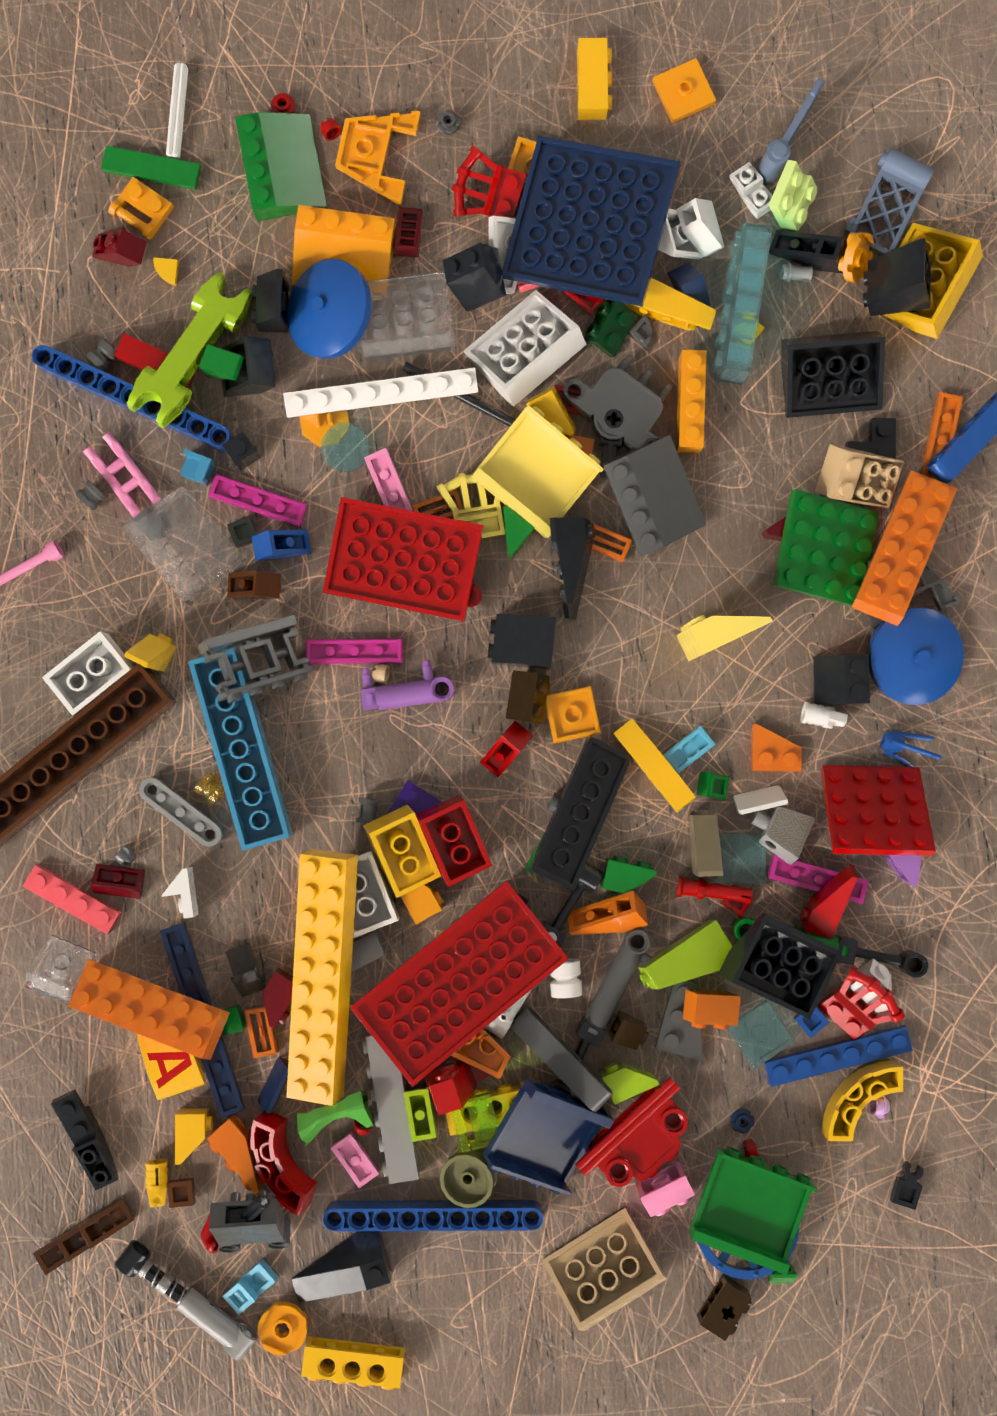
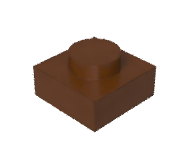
M194 1178L169 1180L167 1182L169 1208L194 1206L196 1203Z

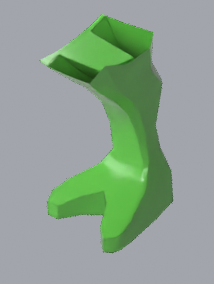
M359 1091L348 1095L333 1106L313 1109L308 1113L297 1112L298 1134L301 1140L306 1142L305 1146L311 1143L327 1124L340 1118L348 1117L355 1119L366 1128L374 1126L368 1108L369 1098L367 1094Z

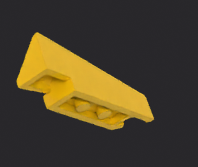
M653 278L650 279L643 307L623 303L638 315H646L650 319L687 331L695 330L696 326L710 330L716 314L715 309Z

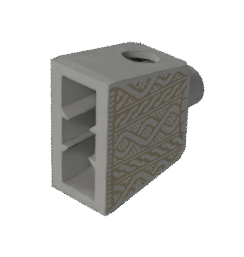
M776 807L770 816L757 811L751 824L763 829L759 843L786 863L792 865L801 854L815 818L783 807Z

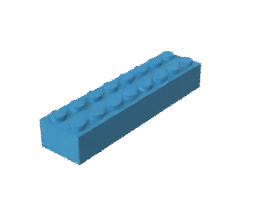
M236 647L225 650L229 663L237 661L234 653ZM204 656L188 661L242 851L294 836L254 696L247 693L242 695V699L232 703H228L227 700L219 702L218 696L220 694L219 691H216L215 686L225 682L218 660L206 664V657ZM242 671L234 672L237 684L228 689L231 690L250 684V682L246 683Z

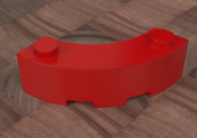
M263 1111L253 1120L251 1128V1150H254L257 1163L255 1165L256 1171L262 1183H266L275 1194L274 1198H277L278 1202L287 1210L300 1216L311 1204L318 1182L306 1175L298 1167L290 1154L286 1140V1124L288 1119L274 1112L267 1114Z

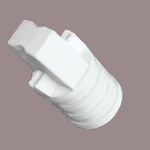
M805 702L800 720L804 724L808 723L832 729L833 726L843 727L846 725L848 715L836 712L834 707Z

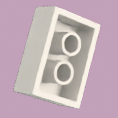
M100 631L42 678L71 715L75 716L133 669L134 665L128 658L124 657L125 654L111 636Z
M374 850L358 855L353 938L394 923L400 918Z

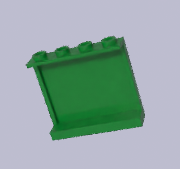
M719 1147L688 1231L691 1239L787 1275L790 1268L787 1259L811 1191L817 1192V1187L811 1181L812 1178L805 1174L797 1173L796 1176L788 1173V1169L781 1165L774 1164L772 1167L764 1164L765 1161L757 1156L751 1155L748 1158L742 1156L741 1152L735 1148L727 1147V1149Z

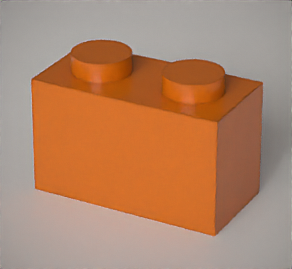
M686 989L683 1019L691 1022V1026L696 1028H706L707 1025H713L714 1028L728 1029V1025L738 1026L741 996L729 991Z

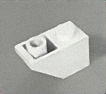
M694 198L676 209L683 233L703 257H707L725 247L712 201Z

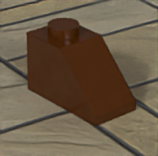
M257 570L229 573L227 597L280 598L281 574Z

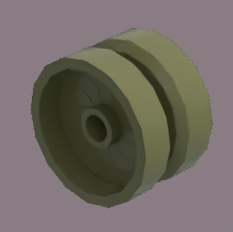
M473 1141L464 1142L456 1146L442 1167L440 1174L441 1189L446 1198L457 1206L474 1208L485 1203L498 1181L499 1174L489 1169L488 1163L483 1156V1152L487 1147L485 1144Z

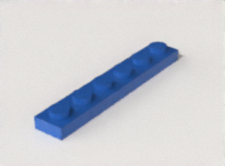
M902 1025L859 1036L855 1040L852 1038L765 1060L763 1063L769 1085L774 1087L913 1051L907 1027Z

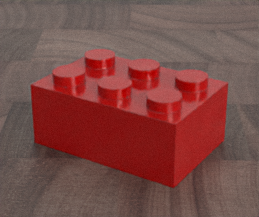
M456 795L416 814L441 877L448 887L493 866L467 805L460 795Z

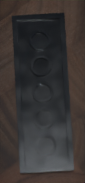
M592 736L587 737L529 870L571 891L575 890L632 757Z

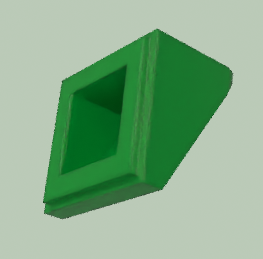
M701 771L696 794L726 800L730 776Z
M240 1004L223 1009L230 1012L222 1031L223 1035L244 1031L247 1028Z
M791 1264L787 1275L777 1271L768 1275L769 1284L793 1283L797 1279V1273Z

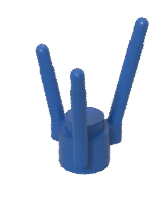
M892 729V731L887 730L884 733L880 743V748L884 749L883 754L892 757L905 767L915 766L895 753H900L903 748L938 760L942 759L941 755L907 744L905 739H903L934 741L932 736L905 733Z

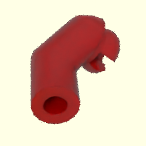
M209 1214L200 1236L207 1251L215 1254L219 1252L218 1243L209 1230Z

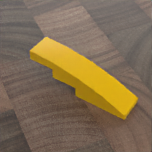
M633 719L613 733L676 813L696 798Z

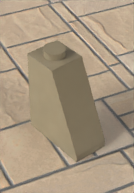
M710 809L695 810V814H689L691 873L698 877L723 876L717 814H710Z

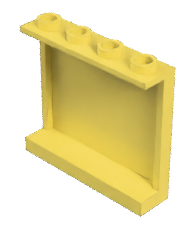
M528 405L492 448L471 477L503 504L510 507L531 524L544 538H549L551 536L550 518H563L596 475L604 469L600 466L601 461L591 453L587 455L581 450L583 446L572 437L569 440L562 434L564 430L555 422L550 424L543 418L545 414L538 407L533 406L531 408Z

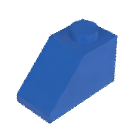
M267 530L251 537L255 561L279 560L311 554L308 530Z

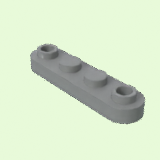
M147 778L140 784L139 794L143 800L202 845L211 847L220 843L223 838L221 826L158 778ZM152 785L157 787L156 794L150 792ZM209 829L215 832L214 838L208 837L207 832Z

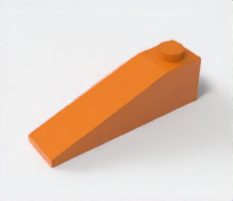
M484 1029L451 1055L499 1079L511 1057Z

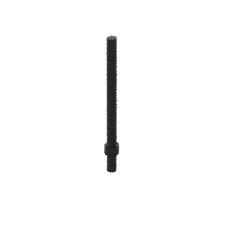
M406 362L403 367V371L412 376L433 373L427 369L422 370L409 362ZM469 394L452 396L509 427L516 420Z

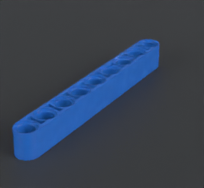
M39 345L32 351L33 362L44 372L130 410L127 406V401L134 385L51 347ZM50 355V360L43 364V358ZM72 365V370L64 374L66 366ZM89 375H94V380L86 384V378ZM116 384V390L113 393H108L109 386ZM150 401L134 413L156 422L158 412L151 413V408L155 404H160L161 408L162 404ZM184 409L181 413L183 417L179 423H173L172 421L167 426V428L222 452L226 451L223 444L233 438L230 431L223 425L188 409ZM198 424H204L205 426L201 433L194 432ZM226 434L227 437L223 443H216L218 435Z
M450 1200L333 1201L327 1206L323 1216V1225L330 1231L537 1230L543 1223L542 1207L534 1200H486L485 1203L474 1208L457 1206ZM384 1211L389 1213L390 1218L383 1220L378 1214ZM434 1211L437 1212L440 1215V1217L438 1219L433 1220L430 1219L427 1216V1214L429 1212ZM460 1211L465 1216L458 1220L453 1218L452 1213ZM480 1211H485L489 1214L486 1219H479L476 1215ZM505 1211H510L514 1215L510 1219H504L501 1214ZM529 1211L538 1213L535 1219H529L525 1215ZM337 1212L340 1214L341 1219L333 1220L329 1213ZM362 1212L366 1218L358 1220L355 1218L354 1213ZM412 1212L415 1218L408 1220L404 1218L403 1213Z

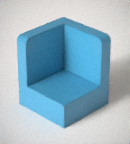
M184 449L183 454L186 456V460L180 475L208 486L216 463L210 458Z

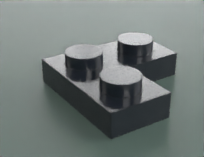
M871 418L869 420V442L847 441L845 447L896 459V418Z

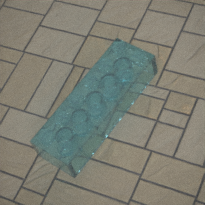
M743 223L740 231H735L734 240H731L729 255L732 256L730 263L727 265L725 275L728 281L722 294V302L726 303H724L723 311L721 310L718 325H721V328L715 340V349H718L716 358H713L711 372L715 373L714 381L742 385L751 372L772 227Z

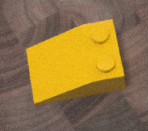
M408 805L363 825L396 898L441 877L415 812Z

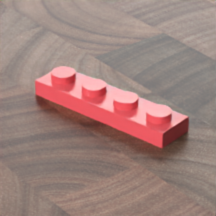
M38 864L33 867L23 885L26 889L105 934L111 932L122 913Z

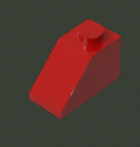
M514 721L480 763L496 777H499L531 740L533 735L517 721Z

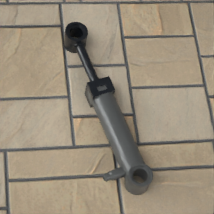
M642 928L625 932L624 940L585 1017H582L576 1029V1035L582 1039L575 1053L581 1059H583L590 1043L597 1047L600 1046L607 1032L606 1028L639 962L645 963L652 958V956L644 953L650 946V938ZM634 935H641L643 942L635 947L631 945V938ZM555 1079L548 1085L556 1089H562L572 1095L571 1089L561 1079Z

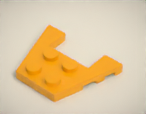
M411 111L410 114L401 115L399 112L390 113V116L382 117L371 115L345 118L335 163L336 169L394 203L401 205L406 186L405 180L382 176L392 131L417 136L421 112Z

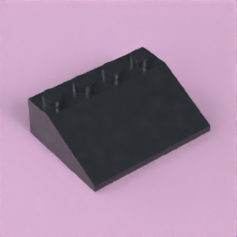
M878 331L781 339V369L786 417L881 410L883 406L886 337Z
M762 913L728 952L718 974L738 986L810 1019L842 952Z

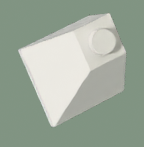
M669 209L658 250L673 257L702 259L703 256L683 233L677 210Z

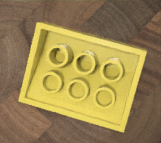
M701 615L681 627L682 632L676 636L688 661H691L772 622L771 617L711 616L706 619L705 615Z

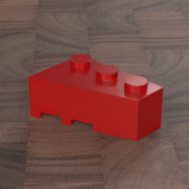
M457 1058L447 1061L445 1066L436 1068L425 1076L438 1115L462 1109L477 1088L470 1065Z

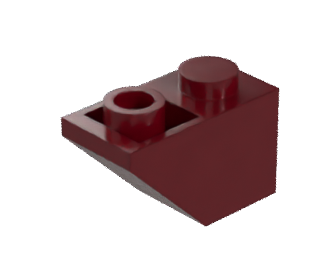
M123 229L100 233L94 239L92 257L128 267L141 265L147 241Z
M280 968L274 972L262 991L269 1027L272 1029L278 1023L284 1024L290 1014L287 1009L292 1002L293 976Z

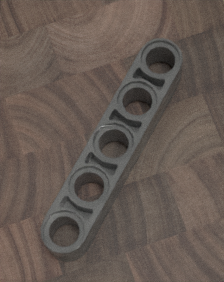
M527 1006L514 1019L511 1024L514 1032L588 1108L597 1112L613 1095L608 1085L534 1010Z

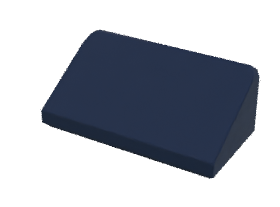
M281 1057L277 1058L258 1098L259 1104L267 1114L272 1113L288 1080L289 1061Z

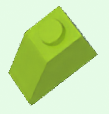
M613 1062L605 1066L604 1071L601 1072L603 1081L613 1092L611 1098L614 1105L659 1085L655 1074L623 1062L620 1064Z
M429 1088L404 1091L412 1142L436 1138L438 1127Z

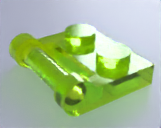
M490 1092L471 1096L462 1108H468L475 1136L474 1140H468L461 1109L451 1112L459 1141L457 1144L459 1153L487 1147L496 1132L498 1122Z

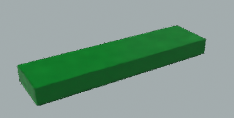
M106 146L101 169L105 173L197 190L201 165Z

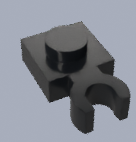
M905 1161L902 1166L904 1177L896 1176L889 1200L892 1203L916 1210L923 1187L920 1183H917V1180L923 1176L924 1169L921 1165H917L916 1171L910 1173L911 1164Z

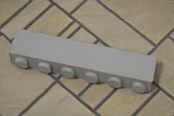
M368 1031L365 1036L366 1039L362 1040L364 1054L369 1055L370 1061L369 1064H366L368 1079L372 1078L374 1088H370L372 1103L377 1105L378 1112L374 1113L376 1128L380 1127L382 1137H378L380 1152L385 1154L386 1161H382L384 1177L388 1176L389 1184L418 1180L420 1168L416 1143L411 1140L403 1093L407 1091L405 1077Z

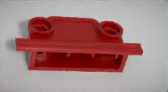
M669 1077L662 1085L659 1084L645 1091L614 1119L610 1129H603L592 1139L585 1150L586 1154L575 1163L577 1168L586 1176L598 1166L606 1175L608 1182L616 1187L627 1185L631 1181L632 1176L640 1181L646 1180L649 1177H655L666 1161H672L679 1154L678 1150L681 1142L678 1136L683 1134L688 1126L687 1116L671 1098L681 1088Z

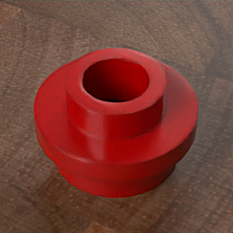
M280 93L273 97L271 109L273 113H293L295 103L290 95ZM282 102L287 103L285 107H279V104Z

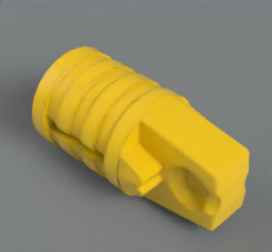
M151 1159L145 1162V1181L150 1207L165 1206L168 1182L167 1159ZM155 1168H158V1180H156Z

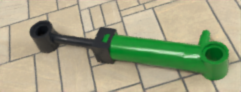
M746 916L735 918L731 924L732 934L739 940L743 936L740 935V927L745 923H748L751 927L757 919ZM793 927L842 952L838 960L840 963L854 965L855 957L868 960L874 958L878 962L897 965L903 973L914 978L924 976L928 970L927 959L922 954L913 950H905L897 956L858 948V941L850 937L835 934L833 939L804 932V929ZM912 958H916V967L909 969V961Z

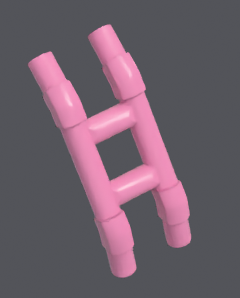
M109 431L102 438L117 455L118 459L107 466L91 446L87 447L83 453L110 485L132 517L139 518L141 511L128 494L140 485L153 504L159 503L161 498L123 446ZM125 466L133 478L121 485L114 474Z

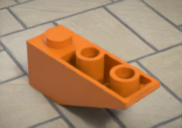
M232 1114L211 1132L207 1140L209 1141L210 1148L216 1154L220 1153L226 1160L225 1164L228 1169L236 1172L242 1178L243 1186L257 1194L263 1183L255 1168L257 1163L254 1150H251L250 1130L235 1114Z

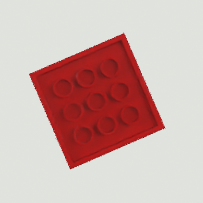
M822 765L821 776L833 854L934 856L936 848L920 767Z

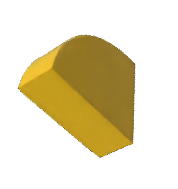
M154 257V267L159 276L168 284L177 286L179 261L176 259Z

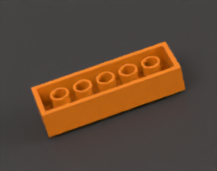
M912 470L910 471L851 608L893 625H899L905 616L958 488Z
M88 959L68 1004V1007L206 1060H211L230 1012L90 959Z

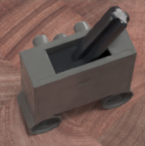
M260 1190L257 1198L252 1193L247 1194L245 1201H240L241 1194L239 1192H232L230 1202L211 1203L209 1230L217 1241L220 1252H238L241 1244L268 1242V1247L272 1249H285L290 1246L291 1220L285 1217L277 1198L268 1199V1192L266 1190Z

